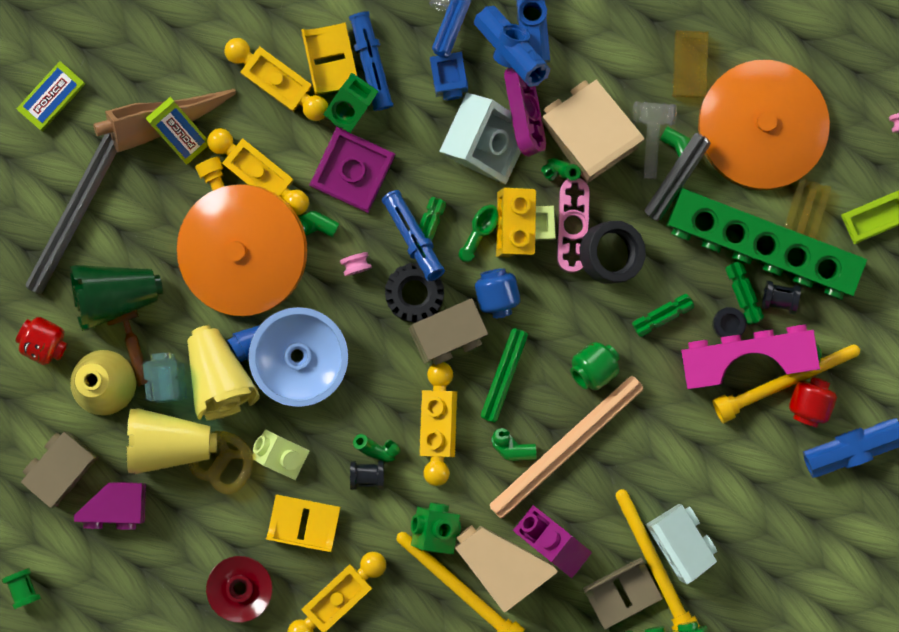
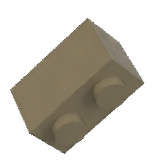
M472 298L416 322L408 328L424 364L433 360L435 366L452 359L451 352L459 348H463L464 352H468L483 345L480 339L488 335Z
M58 432L54 434L44 446L48 451L40 460L34 458L23 470L26 476L21 483L50 508H55L60 504L99 458L70 432H63L61 435Z

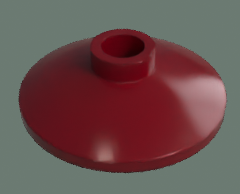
M233 556L218 563L211 571L206 584V595L211 608L220 617L231 622H247L255 619L265 611L272 597L273 587L268 571L260 562L247 556ZM238 582L244 583L247 588L246 592L242 595L237 594L234 589L235 584Z

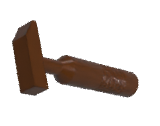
M137 310L109 321L107 325L112 326L123 322L126 332L124 340L138 387L151 382L138 338L132 332L129 320L139 317Z

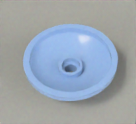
M294 307L274 313L258 327L249 348V366L256 384L268 397L288 406H309L326 399L342 382L348 365V349L341 330L326 315L309 308ZM296 349L303 352L302 359L300 361H293L291 359L292 351Z

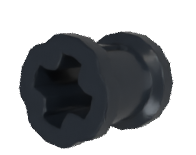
M767 280L762 298V308L768 309L773 307L789 310V314L795 315L800 301L801 287L795 285L793 288L774 285L773 281Z
M351 461L350 490H356L357 487H377L378 490H384V461H378L377 464H357L356 461Z

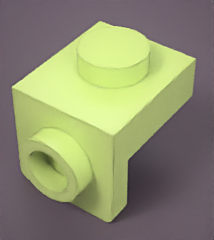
M265 429L263 434L254 443L251 459L296 480L310 451Z

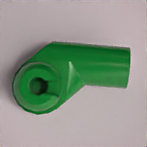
M669 126L665 128L660 138V141L676 149L678 158L691 140Z
M309 211L298 216L303 225L305 235L320 231L333 238L340 223L317 211Z

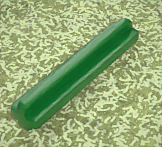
M513 328L510 332L481 412V418L492 423L498 420L528 337V333L523 330Z

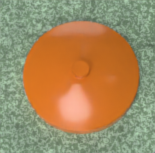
M773 60L745 62L724 73L706 94L698 119L699 134H702L711 142L705 152L711 165L718 173L732 183L753 190L783 188L805 176L821 158L827 145L830 129L827 105L815 83L797 68Z
M245 184L229 185L206 194L189 210L178 234L177 259L184 281L201 302L224 314L250 316L263 313L278 306L296 289L306 267L307 239L298 215L283 198L259 186Z

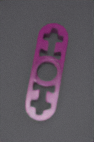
M507 68L504 72V79L516 142L520 151L525 156L530 157L546 149V138L536 86L529 87L513 68Z

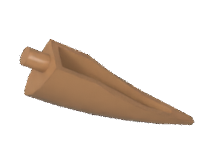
M230 89L174 101L193 122L234 96L236 90ZM163 102L134 103L105 111L107 120L93 124L96 136L111 133L117 152L134 148L161 137L145 118Z

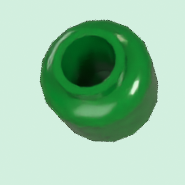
M592 342L573 356L570 372L575 382L581 388L600 390L619 374L618 361L620 357L611 345L605 346L600 342Z

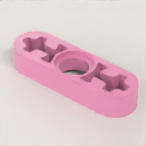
M580 178L574 181L566 180L559 191L557 263L563 271L568 273L578 272L583 266L581 261H576L574 267H571L567 260H563V255H567L570 248V243L563 244V238L575 241L583 239V236L588 232L590 191L587 183ZM572 184L577 185L579 191H583L584 195L579 196L577 199V208L583 206L584 212L578 210L564 212V206L571 207V196L566 195L565 190H570ZM570 216L578 217L583 225L581 232L574 235L566 232L564 229L566 218ZM576 243L575 254L580 256V244Z

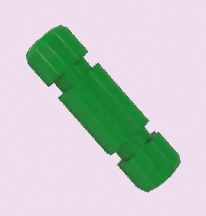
M437 197L430 198L426 207L428 211L423 214L419 224L425 237L431 239V241L440 223L439 216L443 215L446 208V202ZM416 241V243H417L418 247L420 248V250L422 251L424 257H426V255H425V253L423 252L422 248L420 247L419 243Z
M738 261L728 265L725 270L729 280L732 279L733 281L731 285L739 306L745 311L743 314L746 323L752 325L762 321L764 315L760 306L757 307L756 305L758 300L749 277L746 278L744 275L747 272L743 263Z
M683 294L674 299L675 302L672 303L670 301L648 313L647 317L642 316L633 321L632 325L637 335L642 337L650 333L652 328L657 329L679 317L680 313L685 314L692 310L694 304L690 296Z

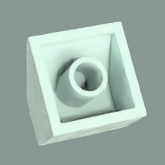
M466 93L439 152L469 169L506 184L521 153L516 142L511 111L492 99Z
M678 504L645 525L678 579L685 584H689L717 562L713 556L717 549L708 535L702 537L696 526L700 522L691 507L685 509L683 505Z

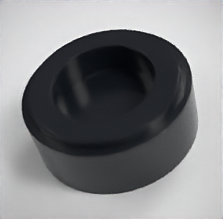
M726 307L715 314L712 327L719 338L733 335L741 336L746 328V319L740 310Z

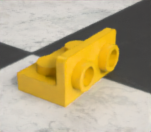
M503 188L497 192L499 217L496 233V257L533 255L535 253L536 190Z

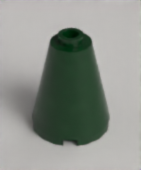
M88 265L70 266L74 304L81 315L77 317L81 331L92 329L158 301V295L163 294L160 275H154L152 269Z

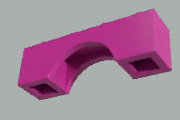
M805 324L786 327L787 334L775 336L773 330L754 332V339L741 341L740 335L721 337V344L708 346V340L689 342V349L681 350L687 389L721 385L726 370L731 363L739 357L751 353H760L772 357L782 366L786 374L820 370L814 330H807Z

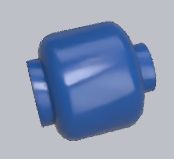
M506 268L493 269L481 273V278L475 283L480 310L485 313H492L493 318L511 315V308L519 305L521 300L515 275L507 273Z

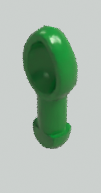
M495 205L483 206L475 214L472 220V232L464 247L460 248L458 257L462 262L469 263L476 256L474 253L483 237L491 234L496 228L499 213Z

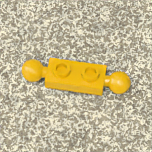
M233 38L226 43L224 48L226 58L234 64H245L240 72L245 78L292 112L300 104L303 107L304 115L309 120L320 121L326 117L323 114L328 108L327 101L319 95H308V92L313 87L311 83L260 46L252 54L249 44L242 38Z
M218 128L209 134L207 138L209 149L216 154L227 155L222 164L247 185L259 186L274 192L283 198L297 215L306 212L309 206L308 196L301 190H290L288 187L293 183L294 179L243 138L237 145L233 144V137L226 129Z
M445 362L436 366L433 363L429 367L427 377L433 385V391L422 390L420 456H431V460L425 466L423 474L426 482L432 486H441L447 482L450 471L447 464L444 463V457H455L457 391H446V386L453 379V370Z
M378 552L366 553L361 559L360 569L358 570L349 564L301 609L307 615V618L305 620L298 619L293 621L289 625L287 632H314L313 629L316 627L321 632H326L372 589L366 580L369 577L377 578L385 572L386 560L384 556Z

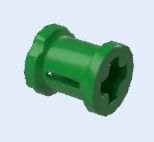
M30 568L2 578L3 584H7L14 601V610L41 599L40 595L36 594L29 576L31 573Z

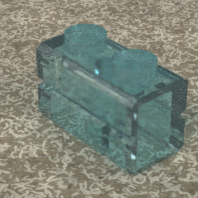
M151 354V361H146L143 364L144 379L148 380L145 384L146 399L151 402L161 403L180 401L187 398L186 383L182 381L185 378L184 363L176 360L175 354Z

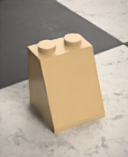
M597 79L590 84L585 80L570 91L573 95L563 103L560 99H557L544 109L546 114L542 117L545 128L569 162L580 168V177L587 184L637 150L645 139Z
M471 525L457 537L459 543L455 545V549L504 613L558 572L551 563L483 526H479L475 530Z

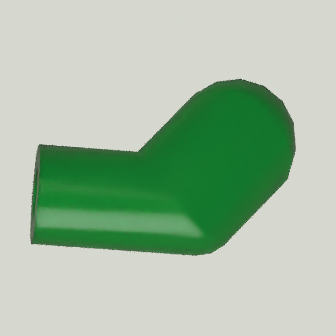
M551 158L547 160L546 165L542 166L541 173L548 181H553L557 176L574 181L580 177L581 170L575 164Z
M499 428L495 430L491 442L493 448L505 460H536V444H518L507 429Z
M358 434L353 440V446L358 451L368 457L386 463L396 460L395 456L401 451V448L392 440H387L383 446L364 434Z

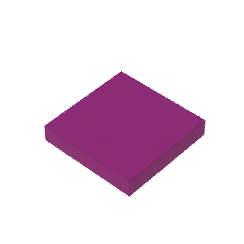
M336 127L309 186L369 214L396 154Z

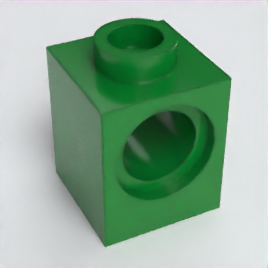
M351 73L323 115L329 118L337 127L351 133L379 91Z

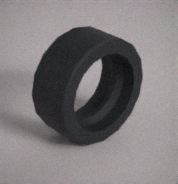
M623 221L603 222L590 228L583 236L580 245V261L585 272L592 279L603 284L621 283L634 278L642 269L646 258L645 243L641 234L632 225ZM608 233L618 234L625 241L628 248L626 265L623 269L616 272L606 270L600 264L597 257L599 240Z

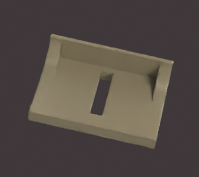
M642 558L583 588L604 630L663 599ZM616 578L619 579L632 604L627 608L612 581Z

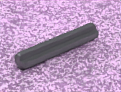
M699 133L693 135L645 208V212L650 218L657 221L662 219L709 148L711 142L708 138Z

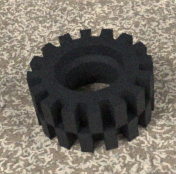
M407 263L402 267H398L389 276L385 287L386 302L395 316L403 321L416 323L437 313L443 303V283L440 277L433 281H427L418 263ZM412 280L422 282L428 291L426 300L416 306L407 304L402 298L404 285Z

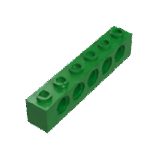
M684 188L678 193L666 227L673 229L671 235L686 241H689L691 236L703 240L702 247L718 253H720L721 248L734 252L732 258L749 265L752 260L764 264L762 270L777 276H781L783 272L794 275L793 282L808 288H812L813 283L825 287L824 294L840 300L843 299L844 295L854 296L868 260ZM699 213H705L711 217L712 226L708 231H700L696 227L695 218ZM730 225H737L742 230V239L738 243H732L726 237V230ZM762 236L768 237L773 243V249L768 255H763L757 250V241ZM792 248L799 249L803 254V262L798 267L792 266L787 259L788 252ZM823 260H828L834 267V272L828 279L821 277L818 272V266Z

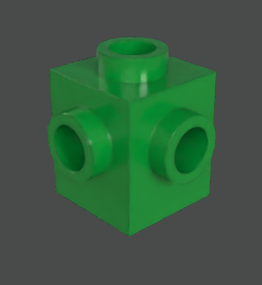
M430 502L429 508L417 506L416 514L411 521V532L413 534L411 546L424 551L454 554L455 542L461 532L460 515L450 512L449 505Z

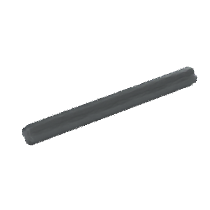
M111 133L105 134L26 282V288L37 294H42L117 153Z

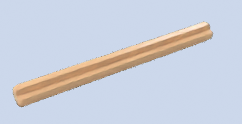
M633 376L627 378L490 503L492 511L499 518H504L637 397L644 389L642 384Z

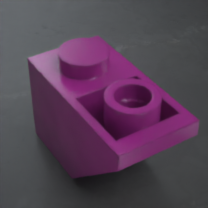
M108 483L74 515V522H83V528L103 529V523H116V529H136V523L145 522L146 483Z
M534 505L513 530L570 578H573L592 554L589 549Z

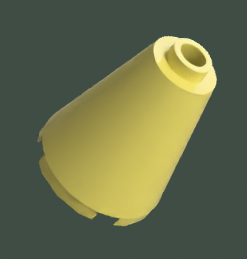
M209 325L194 329L192 336L188 338L187 342L194 407L197 418L201 420L202 416L205 415L206 421L221 419L240 412L239 405L247 401L249 406L255 404L260 397L258 389L220 331L216 328H211Z
M109 350L94 351L80 359L73 369L70 382L73 397L79 406L89 413L103 416L117 413L127 407L134 397L137 385L135 373L129 361L120 354ZM96 377H97L98 382H97V384L95 385L94 382H95V379H96Z
M140 408L130 409L127 435H129V446H127L128 473L140 474L209 460L210 453H217V433H211V426Z

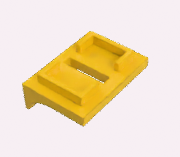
M346 22L316 29H301L315 95L339 91L351 73L357 76ZM340 54L345 55V59L318 65H315L314 60Z
M276 494L266 540L332 552L341 507ZM303 509H310L304 540L298 539Z

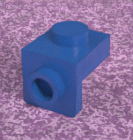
M462 52L450 53L448 57H430L436 97L443 96L445 101L462 98V93L468 92Z

